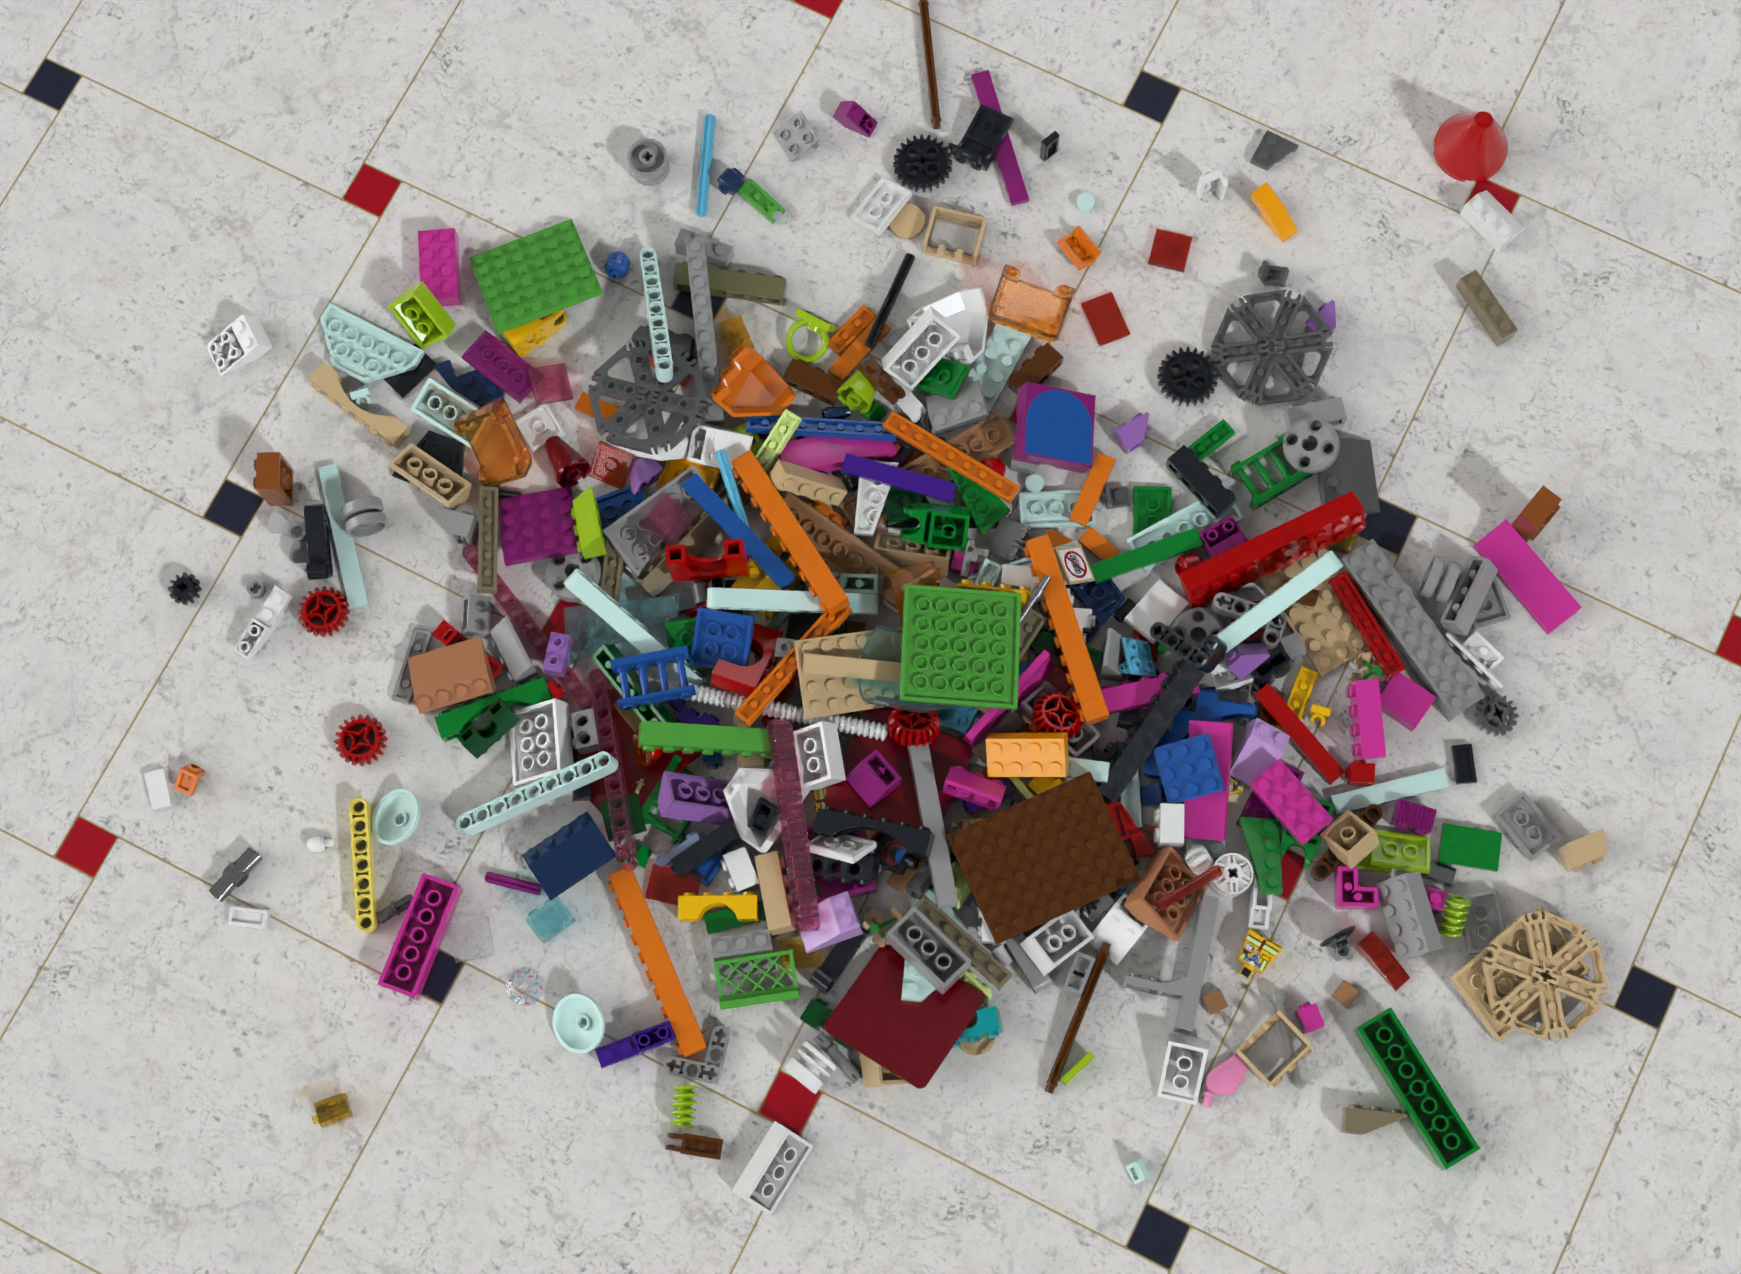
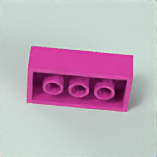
M455 228L418 231L420 282L423 281L442 307L461 305L459 237Z
M1379 679L1349 682L1346 687V697L1350 698V706H1348L1347 710L1348 717L1352 719V725L1349 726L1350 736L1354 740V745H1351L1352 756H1355V760L1386 757Z
M1281 759L1277 760L1249 784V788L1301 847L1333 820L1330 814Z

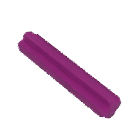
M487 872L485 875L487 883L534 895H540L542 891L541 885L493 872Z

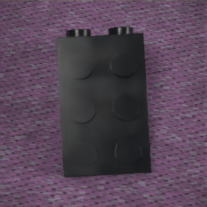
M981 104L960 143L955 145L949 142L950 153L954 155L957 162L961 164L966 162L977 171L982 169L987 172L1014 121L1013 118Z

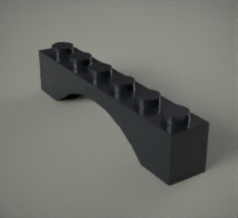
M825 806L824 809L818 808L812 830L817 835L837 838L853 831H878L899 841L911 855L930 858L935 835L928 827L919 826L918 829L912 828L911 824L900 822L899 825L893 824L892 820L881 818L880 821L874 820L873 816L862 814V817L855 816L854 812L843 810V813L836 812L835 808Z

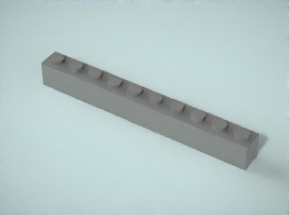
M704 237L685 238L698 362L709 404L708 410L704 409L705 423L711 425L725 424L724 409L711 396L713 387H718L720 383L718 379L720 373Z

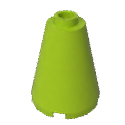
M858 370L837 390V393H839L838 399L852 411L855 408L860 410L858 413H867L872 406L876 389Z

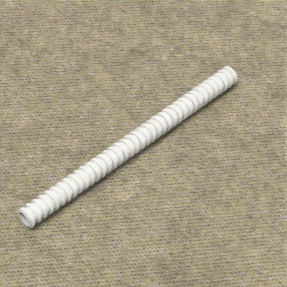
M667 678L669 690L681 687L680 680L675 682V679L670 681ZM695 684L696 695L689 699H692V701L697 700L698 702L703 701L705 704L709 702L710 705L714 703L715 706H727L728 709L733 707V710H736L748 697L734 694L733 692L728 693L727 690L723 692L722 689H710L708 686L704 688V685L699 687L698 684ZM775 700L762 712V716L768 715V717L774 716L776 719L780 717L781 720L785 718L786 721L804 722V725H807V723L813 725L821 721L836 723L839 732L845 731L847 734L851 732L852 735L856 733L857 736H869L871 739L875 737L876 740L880 738L881 741L886 739L888 731L887 724L881 725L880 722L875 724V721L870 723L869 720L865 722L863 719L858 720L856 717L852 719L851 716L846 718V715L840 716V714L804 719L803 706L799 708L798 705H795L794 707L792 704H781L780 701L775 703Z

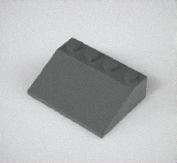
M1339 438L1340 449L1337 459L1328 469L1317 473L1321 505L1353 491L1364 507V514L1380 513L1370 440ZM1334 446L1327 447L1325 453H1332Z

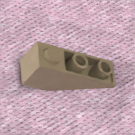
M1349 1104V1107L1343 1108L1341 1133L1363 1135L1407 1117V1114H1403L1400 1109H1389V1112L1381 1111V1107L1369 1106L1368 1110L1361 1109V1105Z

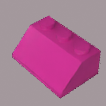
M951 766L942 792L998 812L1007 786L996 779L988 780L980 773L972 774L966 772V769L961 766Z

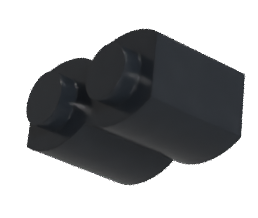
M1283 648L1272 652L1267 660L1251 672L1253 681L1259 689L1267 683L1273 684L1275 679L1285 676L1291 670V658Z

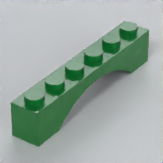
M540 676L534 677L526 684L518 683L507 691L499 690L488 698L480 697L469 705L464 703L457 706L455 710L440 712L439 716L434 718L442 740L447 742L457 738L477 718L486 713V710L499 698L507 705L531 706L553 699L546 684V679Z

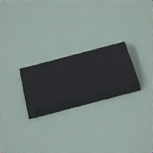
M416 343L413 345V346H415V347L421 349ZM425 353L416 369L387 377L383 380L404 398L435 369L434 365L436 363Z

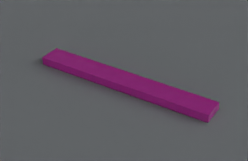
M989 70L971 74L979 104L1002 113ZM1007 132L996 153V159L1011 206L1029 202V197L1009 133Z

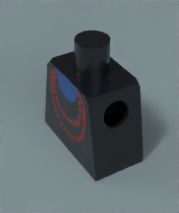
M884 834L871 856L880 859L879 869L903 875L907 868L915 870L919 865V860L914 858L915 855H911L899 841L887 834Z

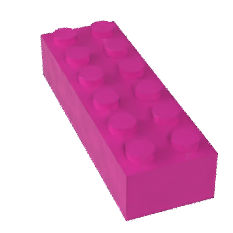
M422 873L378 985L419 1000L463 889L460 886Z

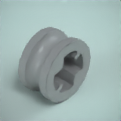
M253 580L248 583L247 591L253 598L259 599L265 595L266 587L261 581ZM256 585H258V587L261 588L258 589V593L252 591L253 589H255Z

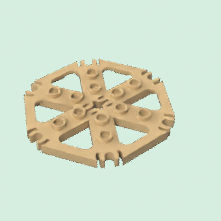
M1535 911L1536 918L1534 920L1531 918L1530 913L1522 914L1488 944L1495 946V948L1486 947V950L1491 951L1492 956L1490 958H1482L1484 961L1490 962V965L1484 962L1481 963L1490 1009H1493V1014H1497L1499 1011L1503 1012V1016L1499 1021L1505 1022L1507 1020L1504 1023L1506 1026L1545 1041H1555V1032L1559 1034V1039L1568 1038L1601 1009V1007L1595 1004L1604 1005V1002L1598 999V995L1600 993L1607 995L1608 992L1600 989V987L1608 989L1600 943H1596V938H1592L1590 941L1587 940V935L1591 931H1583L1587 927L1551 913ZM1550 923L1571 932L1570 940L1554 954L1551 951L1547 925ZM1518 929H1523L1526 933L1530 959L1508 951L1503 947V942ZM1586 954L1592 958L1595 979L1592 982L1566 973ZM1500 969L1524 980L1504 997H1499L1495 990L1493 972ZM1545 971H1547V975H1549V977L1554 978V980L1545 979L1543 981V977L1540 976V974H1537L1536 972L1545 973ZM1560 993L1578 999L1585 1004V1009L1569 1023H1566L1564 1020ZM1538 997L1542 1017L1541 1027L1534 1028L1519 1022L1517 1014Z

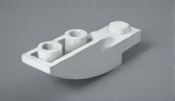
M274 586L256 618H252L233 651L250 660L286 614L284 610L293 595L279 586Z
M1251 861V865H1252V868H1253V871H1254V870H1255V869H1254V865H1253V862ZM1254 873L1253 881L1249 886L1251 890L1247 928L1268 930L1273 895L1261 894Z

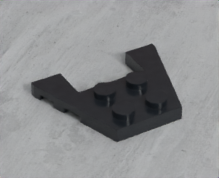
M429 430L416 446L463 478L465 444ZM396 471L392 474L397 479L410 482Z

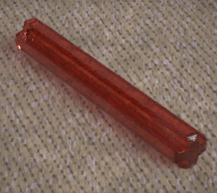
M1218 865L1213 866L1156 900L1155 905L1159 911L1166 909L1221 876V868Z

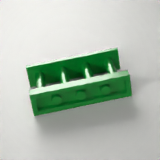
M1284 434L1278 438V441L1243 462L1237 461L1230 466L1229 477L1231 478L1237 474L1252 495V500L1249 504L1252 511L1257 510L1316 474L1301 471L1295 474L1289 472L1276 453V450L1283 447ZM1294 437L1289 440L1290 445H1293L1291 441H1293ZM1269 455L1283 475L1284 481L1279 484L1277 482L1274 483L1259 460ZM1305 461L1302 462V467H1307L1309 465L1308 463H1305ZM1252 464L1268 486V490L1264 493L1258 492L1244 469Z
M674 755L665 771L674 772L682 758ZM687 769L681 773L697 776ZM661 776L644 803L642 812L645 824H650L673 838L671 844L674 845L684 841L686 837L685 831L691 821L682 820L681 826L676 831L653 817L651 813L655 807L659 808L658 793L662 781Z

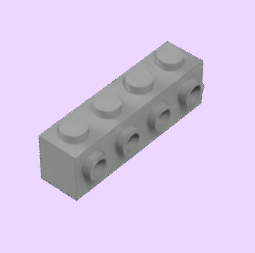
M1472 556L1440 621L1451 633L1467 636L1498 572L1497 567L1488 558Z

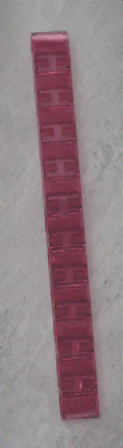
M468 544L463 548L462 555L478 576V547L474 544ZM470 552H476L473 558H468ZM497 573V594L491 593V595L544 662L549 639ZM503 595H510L507 601H501ZM515 609H521L519 615H512V612ZM525 624H532L530 630H523ZM537 638H543V642L540 645H535L534 642ZM567 665L565 678L555 676V678L578 708L581 710L591 709L594 704L593 697L570 666ZM571 682H577V687L574 689H569L568 685ZM584 696L589 697V700H588L587 703H585V704H580V703H579V701H580V699H581L582 697H584Z
M594 669L589 673L588 679L600 752H607L610 748H614L613 752L609 754L618 761L617 770L604 777L616 859L625 871H633L638 866V856L609 679L602 670ZM603 677L600 682L595 683L598 678ZM605 695L604 699L598 700L600 696ZM608 712L606 717L601 718L602 714ZM611 730L609 735L604 736L606 731ZM615 784H620L616 790H612ZM618 802H623L622 806L615 808ZM625 820L623 826H618L620 821ZM628 838V842L621 845V841ZM627 857H631L630 862L624 864V860Z
M790 719L769 720L767 729L795 928L799 933L818 931L820 928V918L792 722Z

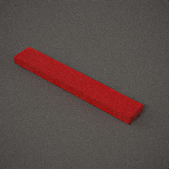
M1346 571L1328 581L1329 585L1373 653L1386 677L1389 679L1406 669Z
M1269 683L1253 695L1254 699L1280 729L1290 736L1289 739L1329 785L1345 772Z

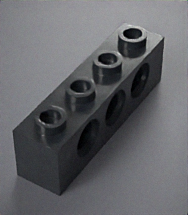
M800 850L797 873L804 875V879L815 880V876L822 877L823 881L833 882L834 878H837L842 883L852 884V880H856L861 885H871V882L878 883L880 859L864 856L852 864L806 852V850ZM822 861L823 868L818 871L817 865ZM840 863L842 868L840 872L837 873L836 866ZM857 865H859L860 872L857 875H855L854 869Z

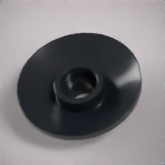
M1355 925L1327 938L1320 943V946L1330 947L1336 945L1337 948L1343 947L1348 944L1347 938L1354 932Z

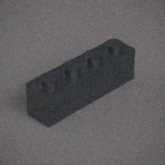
M1183 445L1167 459L1165 465L1216 519L1234 505L1236 501L1234 493L1222 485L1221 479L1209 471L1206 463L1200 462L1196 458V454L1191 448Z

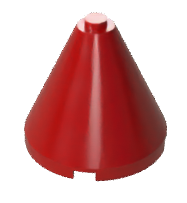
M1485 111L1465 112L1448 118L1439 127L1433 142V153L1438 166L1448 176L1461 182L1468 180L1475 181L1476 183L1493 177L1503 166L1508 153V142L1504 131L1492 115Z

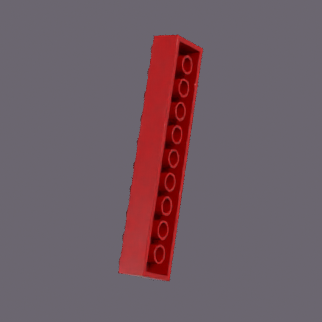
M1353 491L1346 493L1179 573L1183 593L1192 609L1198 607L1202 608L1207 603L1213 601V598L1218 593L1228 594L1232 591H1238L1241 587L1254 583L1261 577L1271 575L1284 566H1290L1295 561L1307 558L1312 553L1323 550L1335 542H1340L1349 535L1361 532L1366 528L1364 507Z

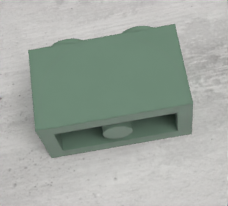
M841 573L840 586L845 593L883 594L884 575Z

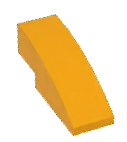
M1267 182L1251 193L1250 199L1261 211L1260 215L1282 242L1298 233L1289 213Z

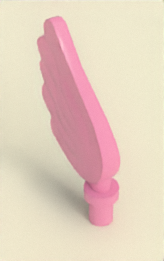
M1236 1053L1212 1069L1206 1076V1092H1203L1204 1107L1211 1108L1214 1095H1230L1235 1093L1238 1089L1237 1086L1244 1081L1247 1064Z

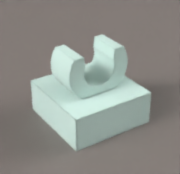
M368 384L350 390L351 399H356L358 407L361 406V398H365L367 403H370V388Z
M1141 1158L1126 1166L1135 1185L1150 1178V1174L1154 1172L1153 1169L1148 1171L1145 1165L1149 1162L1148 1159L1143 1160Z

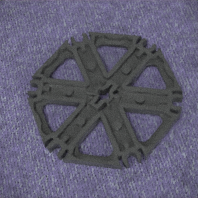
M1287 289L1244 295L1243 298L1247 303L1242 298H1239L1241 306L1235 307L1232 303L1231 309L1234 313L1230 311L1229 307L1227 308L1211 345V348H1213L1211 353L1219 354L1218 358L1212 359L1215 363H1219L1214 364V367L1218 368L1217 371L1239 399L1244 392L1242 397L1244 402L1248 396L1253 397L1252 405L1256 404L1257 398H1259L1257 406L1301 400L1297 395L1298 392L1301 397L1305 398L1306 395L1303 393V389L1308 388L1313 392V386L1310 383L1315 388L1317 387L1332 353L1333 342L1325 341L1326 337L1332 336V332H1326L1331 331V329L1305 297L1301 303H1299L1301 294H1298L1296 299H1292L1291 290L1288 291L1287 297H1284ZM1275 300L1280 305L1269 328L1253 307L1256 303ZM1300 311L1306 312L1317 326V330L1313 332L1288 335L1296 315ZM1232 321H1238L1253 339L1251 341L1225 344L1223 341ZM1270 343H1273L1274 346H1277V348L1274 349V352H1270V349H1266V347L1270 346ZM1318 352L1321 358L1314 374L1307 376L1291 355ZM1256 360L1245 385L1237 384L1227 371L1229 364ZM1274 367L1290 386L1289 393L1275 396L1265 395L1264 389Z
M639 340L638 348H633L632 344L629 343V351L625 344L594 372L591 378L597 384H589L588 386L597 430L601 436L606 432L610 433L606 440L612 445L653 455L652 447L654 453L658 454V447L663 446L665 452H668V443L672 450L705 419V414L699 412L701 409L708 410V400L699 364L696 359L687 362L690 354L686 353V350L670 346L671 354L674 358L673 378L666 383L660 382L656 377L653 378L648 354L652 351L651 341L644 340L645 347H643L642 341ZM622 358H627L630 361L635 383L610 377L608 370ZM689 374L694 376L698 391L695 397L670 392ZM648 393H651V397L653 398H649L648 401H646L644 396H647ZM600 396H605L627 403L611 417L604 418L601 414L598 399ZM662 411L687 417L689 420L679 431L670 435L666 432ZM643 416L648 435L647 440L639 442L624 438L622 434Z

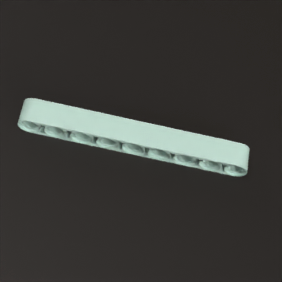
M644 247L639 253L640 271L655 373L658 381L666 383L673 378V361L657 255L653 248Z
M1332 550L1328 551L1215 636L1227 644L1226 653L1342 568L1343 564ZM1218 643L1213 646V649L1217 647Z
M576 568L563 583L566 588L643 654L670 649L667 644L579 569ZM686 661L684 662L688 684H698L699 687L703 685L706 679ZM668 663L665 666L666 674L677 682L679 680L677 663Z
M707 588V608L824 613L818 604L820 600L817 596L813 597L810 591ZM845 593L850 602L848 607L853 611L851 614L878 615L879 595Z
M605 751L599 752L461 814L456 820V826L468 835L480 833L612 774L618 768V761Z

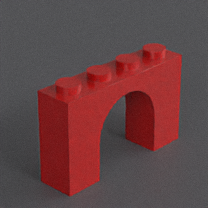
M743 539L723 541L724 554L714 558L691 556L685 544L665 546L666 565L673 581L683 582L750 575L749 555Z
M754 623L750 650L756 652L761 660L751 666H739L719 659L712 671L711 685L749 697L771 672V665H775L778 658L774 655L776 641L778 637H783V632Z

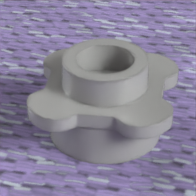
M1348 941V944L1341 948H1337L1336 945L1332 946L1335 961H1340L1341 959L1349 961L1353 958L1351 942Z

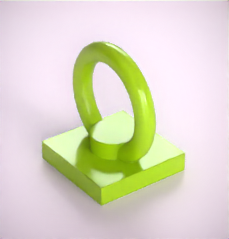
M798 308L795 315L801 319L794 322L787 330L785 346L792 358L812 363L819 360L828 348L829 339L827 332L835 333L838 326L805 309ZM803 326L819 333L821 336L819 350L810 356L799 354L794 349L792 343L795 331Z

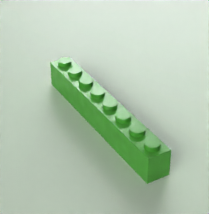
M641 721L639 724L638 748H643V751L649 752L655 751V749H663V752L666 753L682 750L684 754H693L694 751L702 752L703 755H713V752L721 753L722 756L740 754L741 757H752V755H760V758L763 759L779 756L781 760H789L795 755L792 732L796 730Z

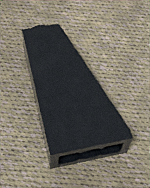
M727 820L672 858L671 862L673 865L670 868L674 875H680L683 879L741 843V837L731 820Z

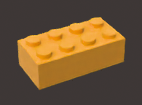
M1067 732L989 733L986 738L988 777H1066L1069 772Z

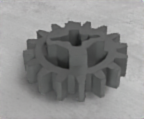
M1496 694L1494 698L1488 695L1487 700L1483 698L1480 701L1482 705L1478 704L1476 706V709L1479 710V712L1474 714V716L1479 717L1476 724L1481 723L1480 730L1487 729V735L1493 732L1494 737H1497L1500 732L1504 736L1506 730L1511 732L1513 730L1512 726L1517 724L1514 720L1519 717L1518 714L1514 713L1517 707L1511 706L1512 700L1506 701L1507 696L1500 699L1499 694ZM1488 706V713L1484 715L1485 708ZM1494 713H1495V714H1499L1500 717H1499V718H1498V716H1495V717H1494L1493 714H1494ZM1509 715L1508 722L1505 725V717Z

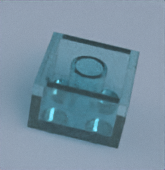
M558 896L553 900L548 899L545 901L544 907L539 910L534 909L528 914V918L525 919L538 939L544 944L577 921Z

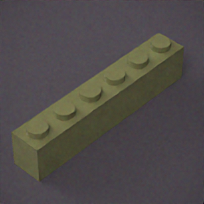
M687 262L677 263L673 281L675 290L691 292ZM708 265L712 296L784 306L787 279L782 276H766L759 272L752 274L744 270L731 271L725 267L711 268Z

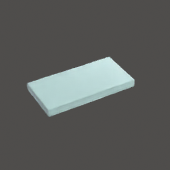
M1082 489L1018 492L1020 524L1023 526L1027 525L1032 530L1084 527L1069 520ZM1095 509L1087 527H1096Z

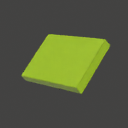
M1374 829L1380 844L1370 852L1369 865L1411 872L1420 871V873L1429 874L1431 837Z

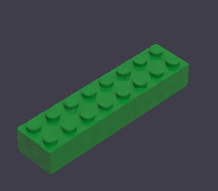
M1391 1007L1353 1029L1441 1171L1450 1168L1480 1149Z

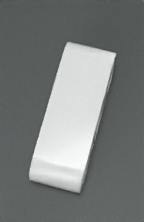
M890 375L897 383L896 385H900L905 391V397L902 399L898 398V402L892 405L906 419L915 424L928 413L926 408L904 384Z

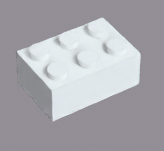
M821 721L792 732L801 789L818 790L846 780L836 723Z
M1073 910L1049 921L1026 938L1020 945L1045 976L1090 942L1094 936Z

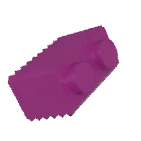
M1398 799L1395 803L1390 824H1394V828L1406 831V828L1414 830V834L1418 836L1429 835L1432 832L1437 810Z

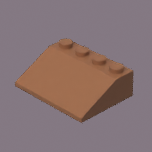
M481 636L407 658L414 698L419 714L497 691Z
M1169 845L1155 851L1140 875L1141 880L1136 882L1124 906L1136 919L1172 940L1178 941L1208 886L1198 875L1192 872L1188 864Z

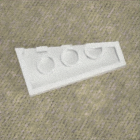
M876 461L894 467H898L899 463L896 462ZM859 478L854 535H874L891 486Z

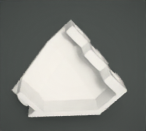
M967 287L919 308L907 319L909 328H911L923 313L932 306L945 316L961 335L960 339L949 349L945 356L952 361L971 364L985 350L990 301H985L981 287L972 289Z
M648 393L647 396H644L646 401H648L649 398H653L651 397V393ZM662 411L666 432L670 435L675 434L683 425L682 416ZM643 416L622 434L624 438L639 442L647 440L648 435ZM685 437L672 450L668 443V452H665L664 447L660 446L657 449L658 454H655L652 447L653 455L610 444V451L660 461L687 458L688 438Z
M739 768L723 790L741 839L762 854L767 853L810 791L808 789H801L799 777L789 770ZM760 797L775 804L780 809L765 836L748 827Z

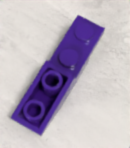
M681 698L667 701L678 712L675 718L679 723L721 726L719 724L720 720L712 713L708 715L704 712L699 717L700 713L693 707L690 709L684 705L686 702Z
M670 1020L599 1047L595 1051L600 1066L603 1069L659 1048L676 1040Z

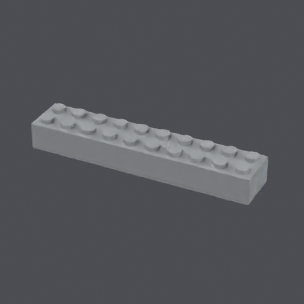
M1374 539L1341 558L1342 569L1344 572L1346 571L1367 607L1427 691L1436 696L1434 701L1447 720L1451 721L1479 703L1485 697L1484 693Z

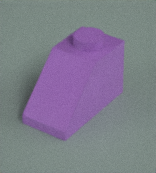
M636 458L632 463L633 468L630 472L632 493L636 495L657 482L664 468L654 459Z
M1263 643L1236 645L1222 659L1227 668L1242 680L1271 655Z

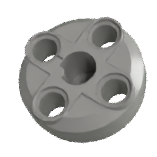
M1309 417L1297 421L1283 436L1285 457L1295 469L1301 472H1322L1328 469L1338 457L1340 449L1338 434L1331 424L1319 417ZM1315 424H1321V428L1318 431H1313ZM1293 437H1297V442L1293 445H1290L1289 440ZM1334 446L1332 453H1325L1327 447ZM1304 460H1310V464L1307 467H1302Z
M582 552L551 558L546 570V579L551 591L564 601L581 602L563 583L577 568L600 587L602 568L597 557L587 558L591 559L588 563H583L586 559H584ZM559 561H565L563 564L557 565ZM564 585L563 589L557 590L559 586Z
M1200 607L1180 614L1171 627L1173 631L1181 632L1186 640L1198 648L1207 636L1219 633L1225 628L1223 622L1216 614ZM1196 614H1201L1204 617V620L1201 622H1197L1194 620L1193 616Z

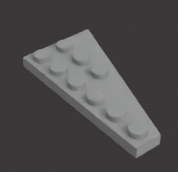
M694 465L602 531L636 577H638L692 499L681 485L695 473L703 481L705 480Z

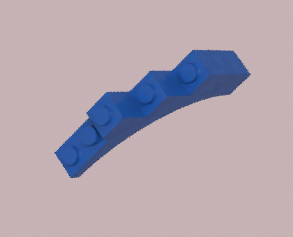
M1206 688L1205 691L1200 690L1195 712L1190 708H1181L1173 720L1172 730L1169 731L1167 728L1154 748L1188 739L1190 720L1220 722L1236 718L1256 719L1257 709L1252 703L1248 702L1237 704L1230 699L1220 701V695L1214 689ZM1152 750L1146 758L1143 774L1146 778L1161 780L1154 751Z

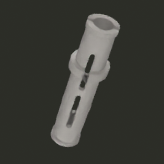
M823 1031L813 1039L853 1084L862 1077V1074L838 1049V1045L836 1043L833 1044Z

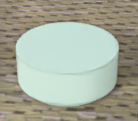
M1082 193L1077 197L1076 206L1081 212H1090L1094 208L1095 199L1091 194Z
M1032 474L1026 478L1025 488L1028 492L1043 490L1044 480L1040 475Z

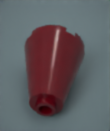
M551 436L546 440L544 447L557 484L562 488L572 487L579 484L578 480L583 477L585 479L588 476L591 468L590 464L559 436Z

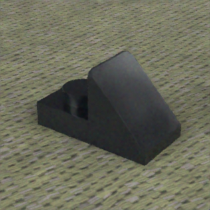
M1118 740L1114 744L1110 742L1104 749L1105 754L1092 744V760L1106 762L1117 752L1116 747L1120 742Z
M760 797L748 827L765 836L780 809L775 804Z

